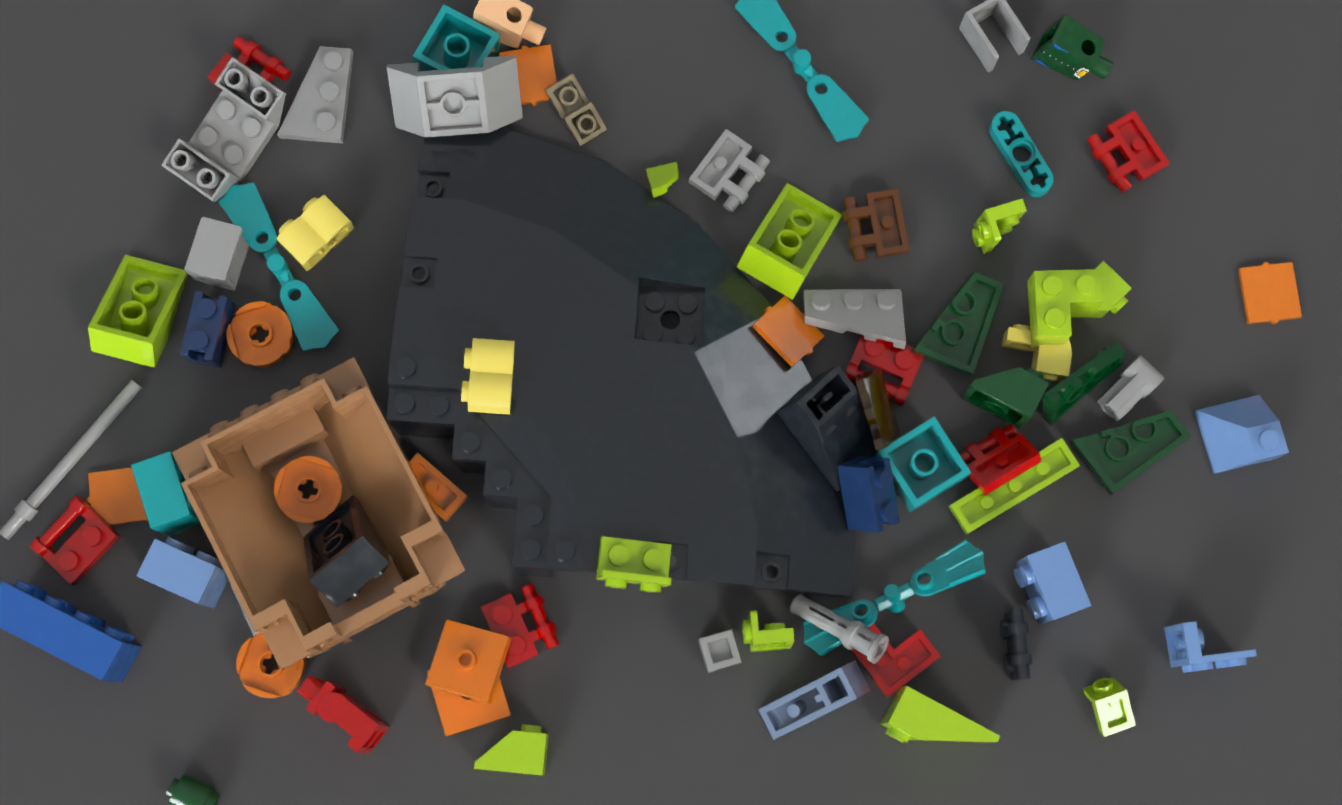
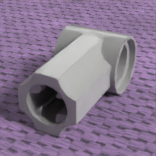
M1142 355L1121 373V378L1097 401L1101 409L1116 421L1123 418L1141 398L1144 399L1165 378Z

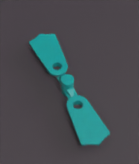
M739 0L735 5L738 13L774 50L786 51L784 53L793 63L794 72L802 75L805 81L808 82L807 94L835 141L840 142L846 139L858 138L869 118L829 76L818 75L810 64L811 55L807 50H799L796 45L794 46L796 32L776 0ZM783 34L787 37V41L783 43L778 42L776 36ZM817 86H824L827 92L825 94H818L815 88Z
M255 183L232 185L226 195L219 201V204L233 224L242 228L241 235L249 246L256 252L264 253L267 267L276 275L282 286L280 299L302 350L327 348L333 337L339 333V329L307 285L302 281L294 280L286 260L280 255L278 249L274 248L277 243V233ZM261 234L268 235L266 243H258V237ZM293 291H301V297L298 300L293 301L290 299Z
M964 540L915 571L910 578V584L908 582L900 587L895 584H889L884 589V595L874 599L873 602L861 599L831 611L850 622L859 620L864 623L865 628H868L877 620L878 611L889 609L893 613H899L906 606L905 600L915 593L919 596H930L985 574L984 553L967 540ZM923 577L931 578L926 584L919 583ZM860 609L868 610L863 616L856 615ZM807 620L803 622L804 643L820 656L825 655L842 644L841 639L818 628Z

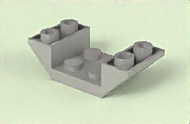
M516 55L484 57L483 67L421 71L419 62L387 65L396 128L422 137L490 133L523 118Z
M233 57L215 82V85L221 88L222 92L189 142L178 139L161 165L213 202L226 194L232 185H237L246 177L279 127L286 93Z

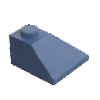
M1260 395L1195 411L1213 474L1277 459L1289 453L1280 421Z

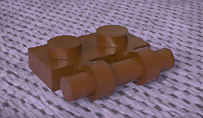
M898 188L866 193L865 200L867 206L863 207L857 206L856 197L852 196L843 199L845 211L842 212L845 223H848L850 233L848 245L849 250L853 251L855 262L867 260L865 248L872 246L875 247L877 258L909 253L910 247ZM869 218L872 234L863 235L860 220Z

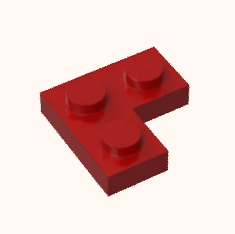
M875 624L866 628L877 635L882 634ZM921 629L894 649L888 642L883 656L874 664L867 660L866 655L855 649L851 650L886 698L941 657Z

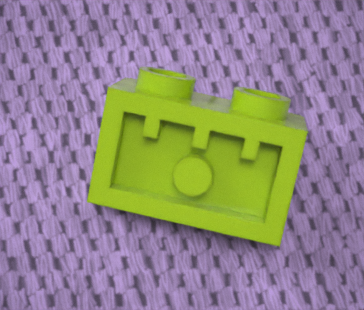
M1023 198L984 210L974 223L972 237L976 247H981L983 254L990 253L1000 242L1001 235L1011 232L1013 230L1012 226L1020 223L1019 219L1027 211Z
M602 536L600 538L596 579L606 580V587L625 589L627 583L640 584V591L660 593L661 587L671 585L672 578L668 576L672 544Z
M757 610L750 611L748 620H743V643L750 644V652L791 649L795 642L793 628H785V623L765 624L764 629L759 631Z

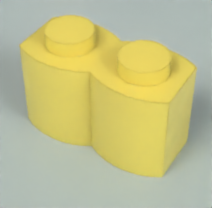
M323 195L320 198L314 197L309 200L303 207V214L295 220L290 219L280 227V234L276 239L308 271L319 263L332 248L347 237L354 229V226Z
M473 338L472 348H465L464 368L470 369L469 381L462 382L461 402H468V412L510 414L515 341Z

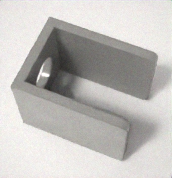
M987 0L965 12L959 27L987 72L994 69L999 55L978 24L980 21L993 15L1018 55L1024 53L1030 41V36L1006 0Z
M202 217L184 270L195 281L235 291L249 248V244L241 235L242 228L230 223Z

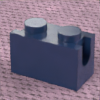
M195 291L180 350V355L189 362L218 368L222 367L227 347L226 332L228 325H231L236 310V305L228 297L219 295V299L208 297L204 292ZM198 353H205V356L199 355Z
M858 456L837 466L848 530L879 533L884 530L883 524L895 525L900 523L890 458Z

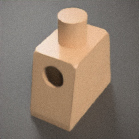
M479 0L473 14V20L501 34L500 43L513 48L519 47L522 38L540 45L547 29L531 21L533 8L520 0Z

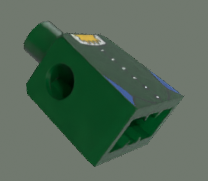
M1066 14L1043 32L1031 57V60L1073 80H1079L1089 72L1105 79L1113 66L1112 61L1100 55L1105 46V40Z

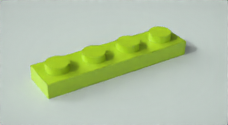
M1063 438L1039 451L1042 462L989 494L984 495L978 488L951 504L949 509L966 535L1078 468L1080 465Z

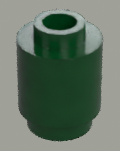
M184 774L180 780L177 778L173 779L167 790L166 797L170 798L168 805H217L221 794L214 792V787Z

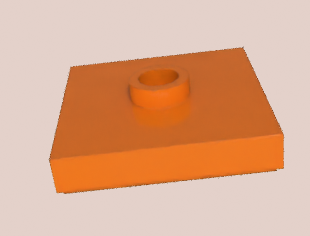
M446 619L425 685L491 704L512 638Z
M500 677L491 704L431 687L445 736L512 716Z

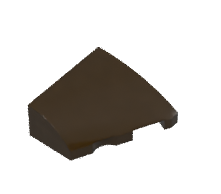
M881 368L855 375L876 451L886 448L899 435V426Z

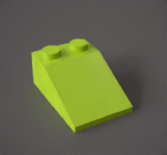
M787 183L747 245L737 268L793 300L841 219L842 214Z
M125 254L88 326L91 351L155 368L167 344L188 273L183 269Z
M908 686L897 690L880 723L887 727L885 734L902 743H908L909 740L998 742L1000 735Z

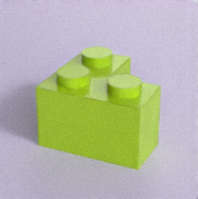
M1101 269L1034 271L1027 281L1031 345L1065 344L1072 336L1070 312H1091L1099 308L1104 302Z

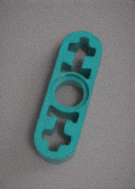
M1010 111L999 112L994 116L989 127L992 139L1023 190L1032 197L1044 196L1053 185L1054 177L1017 115ZM1000 121H1002L1004 125L1009 123L1012 125V127L1009 130V134L1005 130H998V127L1001 124ZM1011 136L1014 141H1012V143L1009 146H1007L1006 143H1008ZM1019 146L1026 148L1030 153L1029 160L1025 162L1017 161L1013 157V149ZM1033 163H1035L1036 165L1032 169V172L1034 173L1035 177L1044 178L1045 181L1042 184V188L1038 184H1031V181L1034 176L1030 169H1028L1025 173L1022 170L1029 168Z

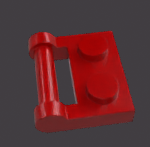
M861 335L845 374L851 382H856L855 375L865 373L858 369L860 362L875 369L881 368L882 372L902 380L900 387L886 381L885 384L889 397L894 399L893 402L903 406L923 357L910 352L914 347L907 344L904 350L893 347V342L881 339L873 342L864 339V335Z
M75 495L68 502L70 506L41 537H35L29 544L31 549L42 556L70 585H76L121 537L108 522L78 495ZM79 515H82L86 521L56 552L51 545Z

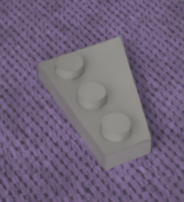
M319 47L277 135L280 139L343 143L354 54L352 49Z
M901 289L804 290V324L839 333L850 331L862 334L866 340L876 342L877 339L893 342V347L905 350L906 335Z

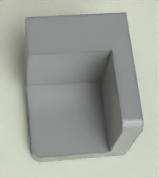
M732 629L698 640L707 673L741 663Z

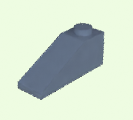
M856 660L758 710L773 740L861 697L871 690Z

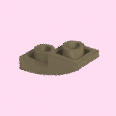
M573 73L544 89L579 146L607 130L594 105L587 99Z

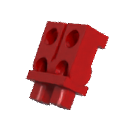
M309 675L297 690L300 695L310 702L305 709L313 715L320 716L326 722L336 723L350 734L352 738L346 745L356 753L370 754L390 726L355 698L345 695L344 693L347 689L339 683L325 682L320 677L315 678Z

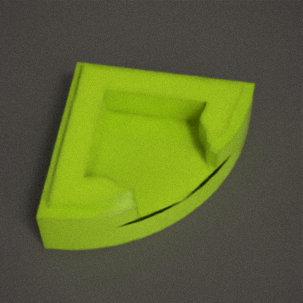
M677 162L646 169L653 198L665 194L668 191L667 188L678 180Z

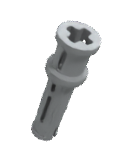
M798 594L790 606L791 613L841 639V643L846 649L859 651L866 655L867 660L873 664L878 662L886 651L889 642L888 636L875 634L866 629L864 623L859 620L850 622L810 600L803 594Z

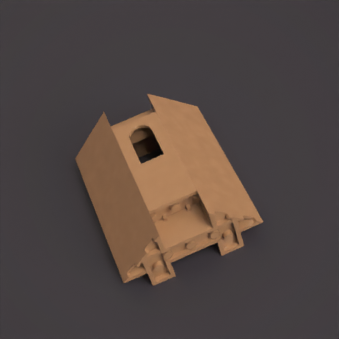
M354 357L321 375L314 373L306 376L300 381V386L290 391L283 389L270 396L271 401L261 406L256 404L245 408L240 412V417L231 422L225 420L213 425L209 429L210 433L172 452L186 480L181 485L254 631L263 634L280 670L291 666L305 657L311 658L326 652L342 641L344 644L353 641V635L407 606L416 607L420 604V599L434 594L446 585V581L465 571L460 558ZM303 456L319 457L331 464L338 473L342 484L340 504L342 505L352 495L359 500L388 553L390 563L387 565L385 572L376 579H370L361 587L360 592L355 598L350 601L345 600L338 607L309 581L303 537L316 526L314 523H301L287 517L278 507L274 495V483L278 472L290 461Z

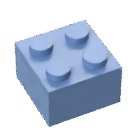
M170 537L167 538L166 542L154 539L136 575L190 601L215 609L228 582L226 573L218 558L199 550L195 556L193 555L195 548Z
M1066 542L1027 555L1015 562L1017 567L1013 570L1015 579L1020 588L1025 587L1030 599L1026 601L1028 611L1034 620L1038 619L1040 625L1092 606Z

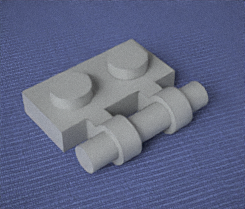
M725 129L689 178V183L713 200H716L722 191L727 193L729 197L723 206L733 213L739 204L743 205L749 197L747 193L754 183L761 181L765 175L764 170L770 163V160L762 154L758 156L755 162L749 160L747 156L752 151V146ZM740 168L746 174L739 184L736 185L730 179Z

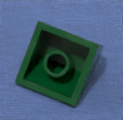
M1017 367L974 380L964 391L961 399L1020 429L1031 419L1049 382L1043 380V375L1032 368L1026 367L1022 369Z

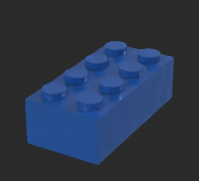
M17 580L15 584L2 581L0 585L1 629L102 681L120 683L124 681L142 647L132 642L135 638L134 635L120 628L115 629L108 625L103 627L106 622L105 620L88 612L87 614L79 610L74 612L77 606L59 597L57 599L50 595L45 597L47 591L37 585L27 584L20 580Z

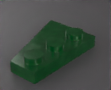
M977 272L972 273L910 352L969 376L973 375L1004 283Z
M1117 343L1108 349L1102 348L1094 355L1091 361L1044 393L1042 418L1052 426L1123 364L1126 351Z
M1172 410L1116 428H1110L1093 435L1074 439L1070 443L1107 492L1112 495L1189 439L1191 435Z

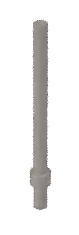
M133 380L127 384L27 500L22 499L14 508L15 513L0 529V535L10 540L26 520L30 522L39 512L37 510L38 506L142 389L141 386Z

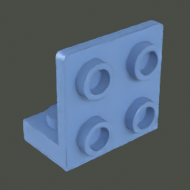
M1196 621L1164 627L1171 668L1182 666L1183 673L1214 669L1213 662H1215L1216 669L1248 665L1246 658L1257 656L1256 649L1202 656L1201 649H1204L1205 645L1202 630L1197 629Z

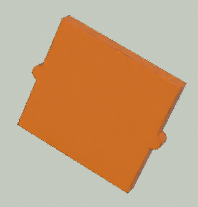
M551 44L531 48L524 45L522 49L499 53L500 56L516 55L522 105L531 103V105L535 106L537 102L550 100L544 89L557 82Z
M1264 262L1261 266L1238 269L1247 324L1270 321L1272 324H1276L1279 320L1302 317L1293 262L1270 265L1268 262Z
M786 296L780 299L773 307L768 306L764 310L765 314L752 326L791 367L805 355L809 356L813 352L812 348L825 336L816 326L804 324V314Z
M132 467L88 473L90 497L87 498V502L91 504V507L110 525L148 521Z

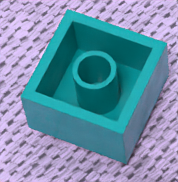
M443 4L413 54V63L419 62L421 71L483 67L484 57H495L498 53L501 34Z
M935 416L895 440L886 448L879 450L874 456L890 458L894 489L910 513L971 474V471Z
M169 451L131 465L151 529L171 536L201 525L181 485L186 480L172 452Z

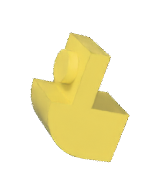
M1016 324L1013 325V328L1008 327L1004 332L1001 347L1033 352L1031 368L1040 372L1043 375V380L1061 382L1069 376L1072 358V348L1069 339L1065 344L1031 345V332L1028 325Z

